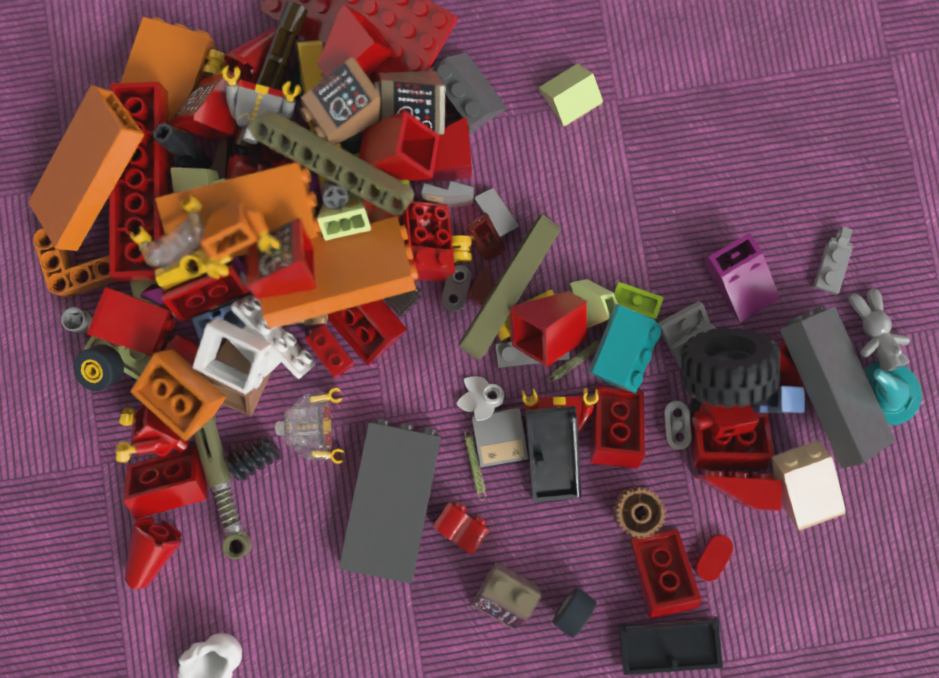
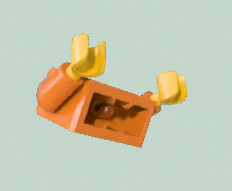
M231 200L228 206L214 212L210 216L200 242L204 247L207 260H210L207 266V273L215 278H219V274L226 276L228 274V267L225 264L219 263L218 260L257 241L259 236L260 249L271 254L268 249L270 243L273 247L279 249V242L267 234L269 230L262 216L253 207L246 206L240 200Z

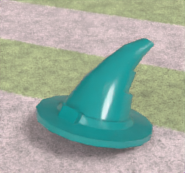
M879 361L866 366L864 372L888 425H900L910 420L919 410L922 400L921 385L915 374L905 365L889 372L879 369Z

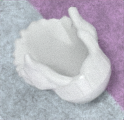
M217 633L212 635L206 642L193 644L179 659L178 678H232V671L240 664L242 659V647L239 641L228 633Z

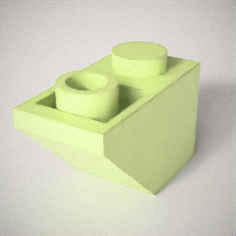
M588 279L570 283L573 294L587 300V328L608 322L615 304H618L614 293Z

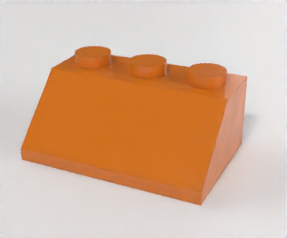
M173 349L155 353L131 390L134 396L184 440H188L209 421L227 397Z

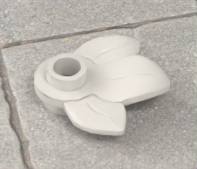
M467 377L464 379V384L469 392L458 400L457 406L464 411L474 412L476 421L486 420L493 415L495 407L502 404L504 391L496 384H489L483 377ZM490 394L497 396L495 399L488 398Z

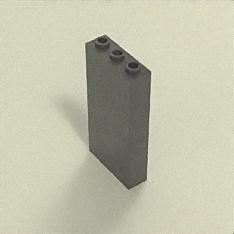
M821 306L788 320L789 326L780 329L840 467L844 469L864 464L892 444L895 438L836 307L826 309L825 306Z
M376 419L375 423L369 422L339 569L412 584L442 436H437L436 430L423 428V432L413 431L414 426L399 424V428L389 426L390 421Z

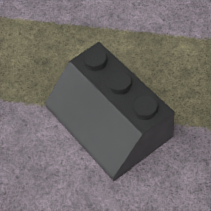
M467 53L446 57L428 70L436 71L444 83L445 103L458 120L467 118L469 135L507 110L506 105Z

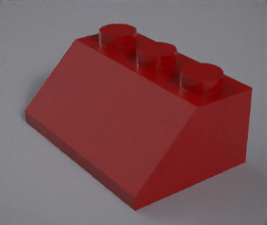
M234 260L224 263L228 267V274L226 276L219 274V278H215L205 272L165 291L163 289L162 301L180 322H183L248 293L249 291L243 276Z
M382 299L328 313L330 323L367 366L390 348L407 330Z
M699 411L694 412V417L700 415ZM755 413L759 422L753 431L718 439L712 435L709 428L697 431L693 425V439L691 443L693 468L767 469L772 463V457L774 456L768 413Z
M197 446L185 449L182 453L177 451L163 457L158 456L127 465L123 502L135 519L207 499V482Z

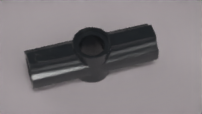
M167 123L158 125L156 131L153 132L154 141L173 154L175 164L197 169H209L212 166V159L194 145V138L191 135L180 133Z

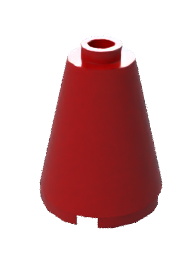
M271 28L228 51L224 56L228 69L231 72H235V68L238 67L240 77L243 80L256 84L276 28Z
M151 517L136 520L132 530L124 580L130 588L135 590L146 588L180 546L182 533L170 523L165 521L162 524L154 523L155 518Z

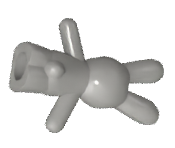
M872 288L867 292L870 308L860 295L851 294L848 300L863 320L862 329L864 333L872 338L861 349V356L868 357L874 352L875 357L880 363L879 369L885 372L908 364L909 360L902 352L900 345H908L910 339L904 335L890 333L892 321L883 311V300L879 290Z

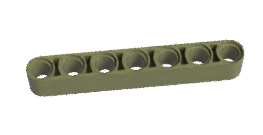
M273 111L263 112L249 124L250 133L256 140L391 214H401L413 200V191L407 184Z
M541 214L531 226L458 344L459 348L477 360H480L490 347L509 316L510 308L520 298L561 230L559 225L544 214Z

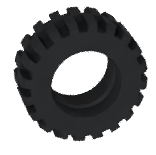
M728 327L718 330L710 329L708 332H700L695 337L692 336L682 347V385L691 397H696L702 403L708 402L716 407L717 405H722L724 408H731V406L746 407L747 404L755 405L761 400L765 401L778 388L780 350L776 343L763 333L758 334L754 330H743V328L736 327L735 329H729Z

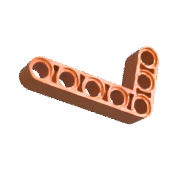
M43 228L34 234L33 242L47 288L51 293L68 298L118 281L111 278L110 273L105 275V269L110 265V255L72 267L68 250L55 248L52 242L48 246L46 245L49 237ZM59 259L58 265L53 268L54 261ZM88 273V280L83 283L82 278L84 274ZM65 280V288L60 290V284Z

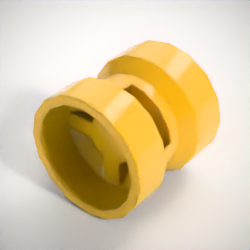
M209 50L206 57L208 62L203 66L201 73L207 78L214 74H222L224 68L227 67L224 61L226 54L217 50Z
M463 235L452 236L454 263L472 262V254L469 252L472 238Z

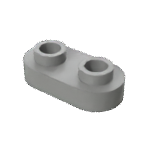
M456 265L455 273L446 279L442 294V304L449 312L460 311L466 302L471 283V272L464 265ZM457 273H462L464 275V278L462 280H457L455 278V275ZM450 296H457L458 301L451 303L449 301Z
M673 401L665 408L667 442L672 448L682 450L689 447L693 439L691 413L687 404L681 401ZM677 408L682 410L680 418L674 415V411ZM679 432L683 433L685 437L682 442H679L676 438Z

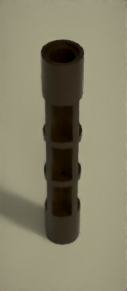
M286 1L268 54L265 56V62L256 83L257 85L276 90L279 89L285 70H287L289 65L288 62L294 45L299 38L308 13L307 9L302 5ZM239 127L233 145L246 152L256 154L260 141H257V144L244 141L245 128Z

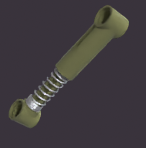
M215 413L193 436L208 488H212V492H215L216 505H219L217 511L221 512L219 517L223 519L221 524L225 526L223 531L226 537H224L223 552L228 558L234 560L247 555L252 550L253 541L246 531H243L242 524H239L241 520H238L237 516L239 514L236 513L237 507L234 506L236 501H233L232 497L234 495L230 492L232 488H229L231 487L230 481H232L225 461V453L215 422ZM235 539L240 540L243 544L241 552L236 551L233 547Z

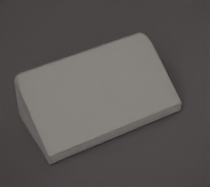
M494 188L474 197L475 204L499 240L519 228V225Z

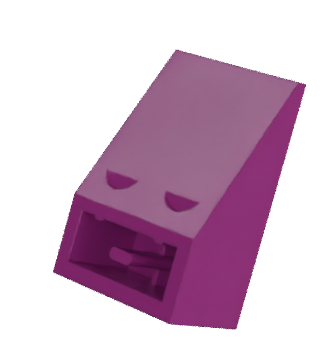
M751 233L746 234L702 261L738 322L745 320L780 299L764 255Z

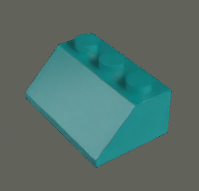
M615 304L588 372L614 387L636 393L642 383L646 366L651 361L654 346L660 338L662 326L647 316Z

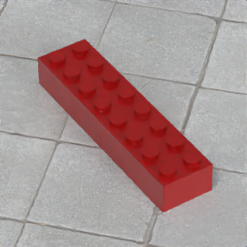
M160 82L110 83V91L115 93L144 134L110 193V277L120 282L156 280L155 270L169 264V246L161 248L164 245H168L164 234L165 231L155 199L169 195L168 151L153 139V132L156 131L158 125L168 124V91ZM139 227H142L151 236L149 246H151L150 248L155 256L152 260L148 259L144 249L130 237L131 232L136 236L141 232Z

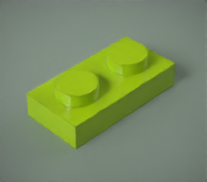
M617 282L614 290L618 305L647 316L654 321L657 319L664 297L621 282Z

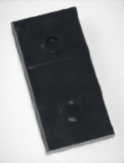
M564 406L526 410L533 502L581 498L576 407Z
M717 616L618 623L623 675L723 668L719 618Z

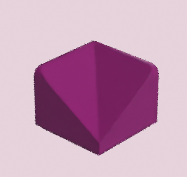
M159 284L150 285L140 295L142 299L167 306L162 301L163 288Z

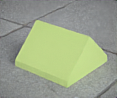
M579 64L574 65L539 87V91L563 127L603 103L593 73Z

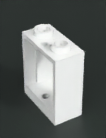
M217 318L206 325L193 368L247 394L252 389H257L262 383L264 375L261 373L263 367H266L270 361L271 353L269 351L272 343L221 318ZM222 337L257 353L249 376L215 359Z

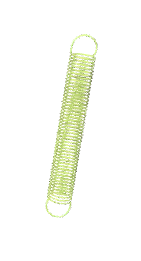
M596 340L583 349L581 353L579 352L577 356L559 367V370L556 369V380H559L565 375V372L567 373L568 370L570 371L571 368L573 369L574 366L576 367L577 364L579 365L594 354V351L599 346L598 341Z
M471 434V437L465 438V440L468 442H465V444L468 447V456L471 460L470 464L472 465V474L474 476V482L476 483V492L477 494L482 493L479 490L481 489L485 493L486 491L477 484L478 482L485 488V486L476 478L478 477L480 480L484 482V480L476 473L478 472L481 476H483L482 473L475 468L476 466L481 470V468L474 462L476 461L478 464H480L479 461L474 457L476 456L478 458V455L474 452H477V450L474 447L476 445L472 441V439L474 440V437H472Z

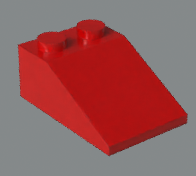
M596 386L598 401L594 404L590 463L638 469L645 458L644 391L633 393L620 388Z
M679 530L650 535V537L646 536L644 539L642 537L631 539L641 592L649 619L697 609L702 599Z

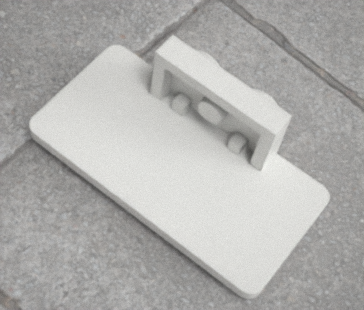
M248 295L230 306L231 310L246 324L243 330L272 343L269 351L271 353L270 361L266 367H263L261 373L264 377L281 362L297 378H301L315 366L313 356L297 344L296 338L291 333L286 332L281 326L269 328L262 316L259 299ZM230 341L253 365L257 353Z

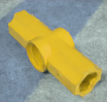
M203 248L155 270V278L159 286L165 291L207 272L210 260H207ZM232 253L219 259L218 262L224 264L233 260ZM191 259L197 261L199 265L198 271L191 268Z

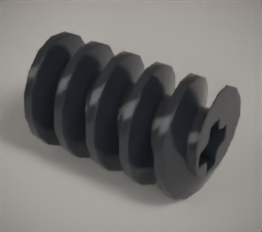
M267 433L268 439L263 438L261 435L258 436L260 443L258 445L254 441H250V450L242 446V455L234 451V460L228 456L225 457L229 471L238 481L247 480L248 474L251 476L255 475L257 472L256 468L261 471L265 468V464H273V458L276 460L281 459V452L270 434Z

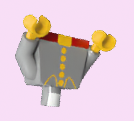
M227 66L223 70V77L228 81L226 83V100L231 116L236 120L239 127L245 128L244 141L257 144L258 140L251 135L249 124L265 111H273L291 120L296 103L294 97L301 93L299 85L296 86L295 92L292 93L290 91L291 82L283 86V91L242 80L238 84L236 79L240 76L239 68H235V77H231L228 74Z

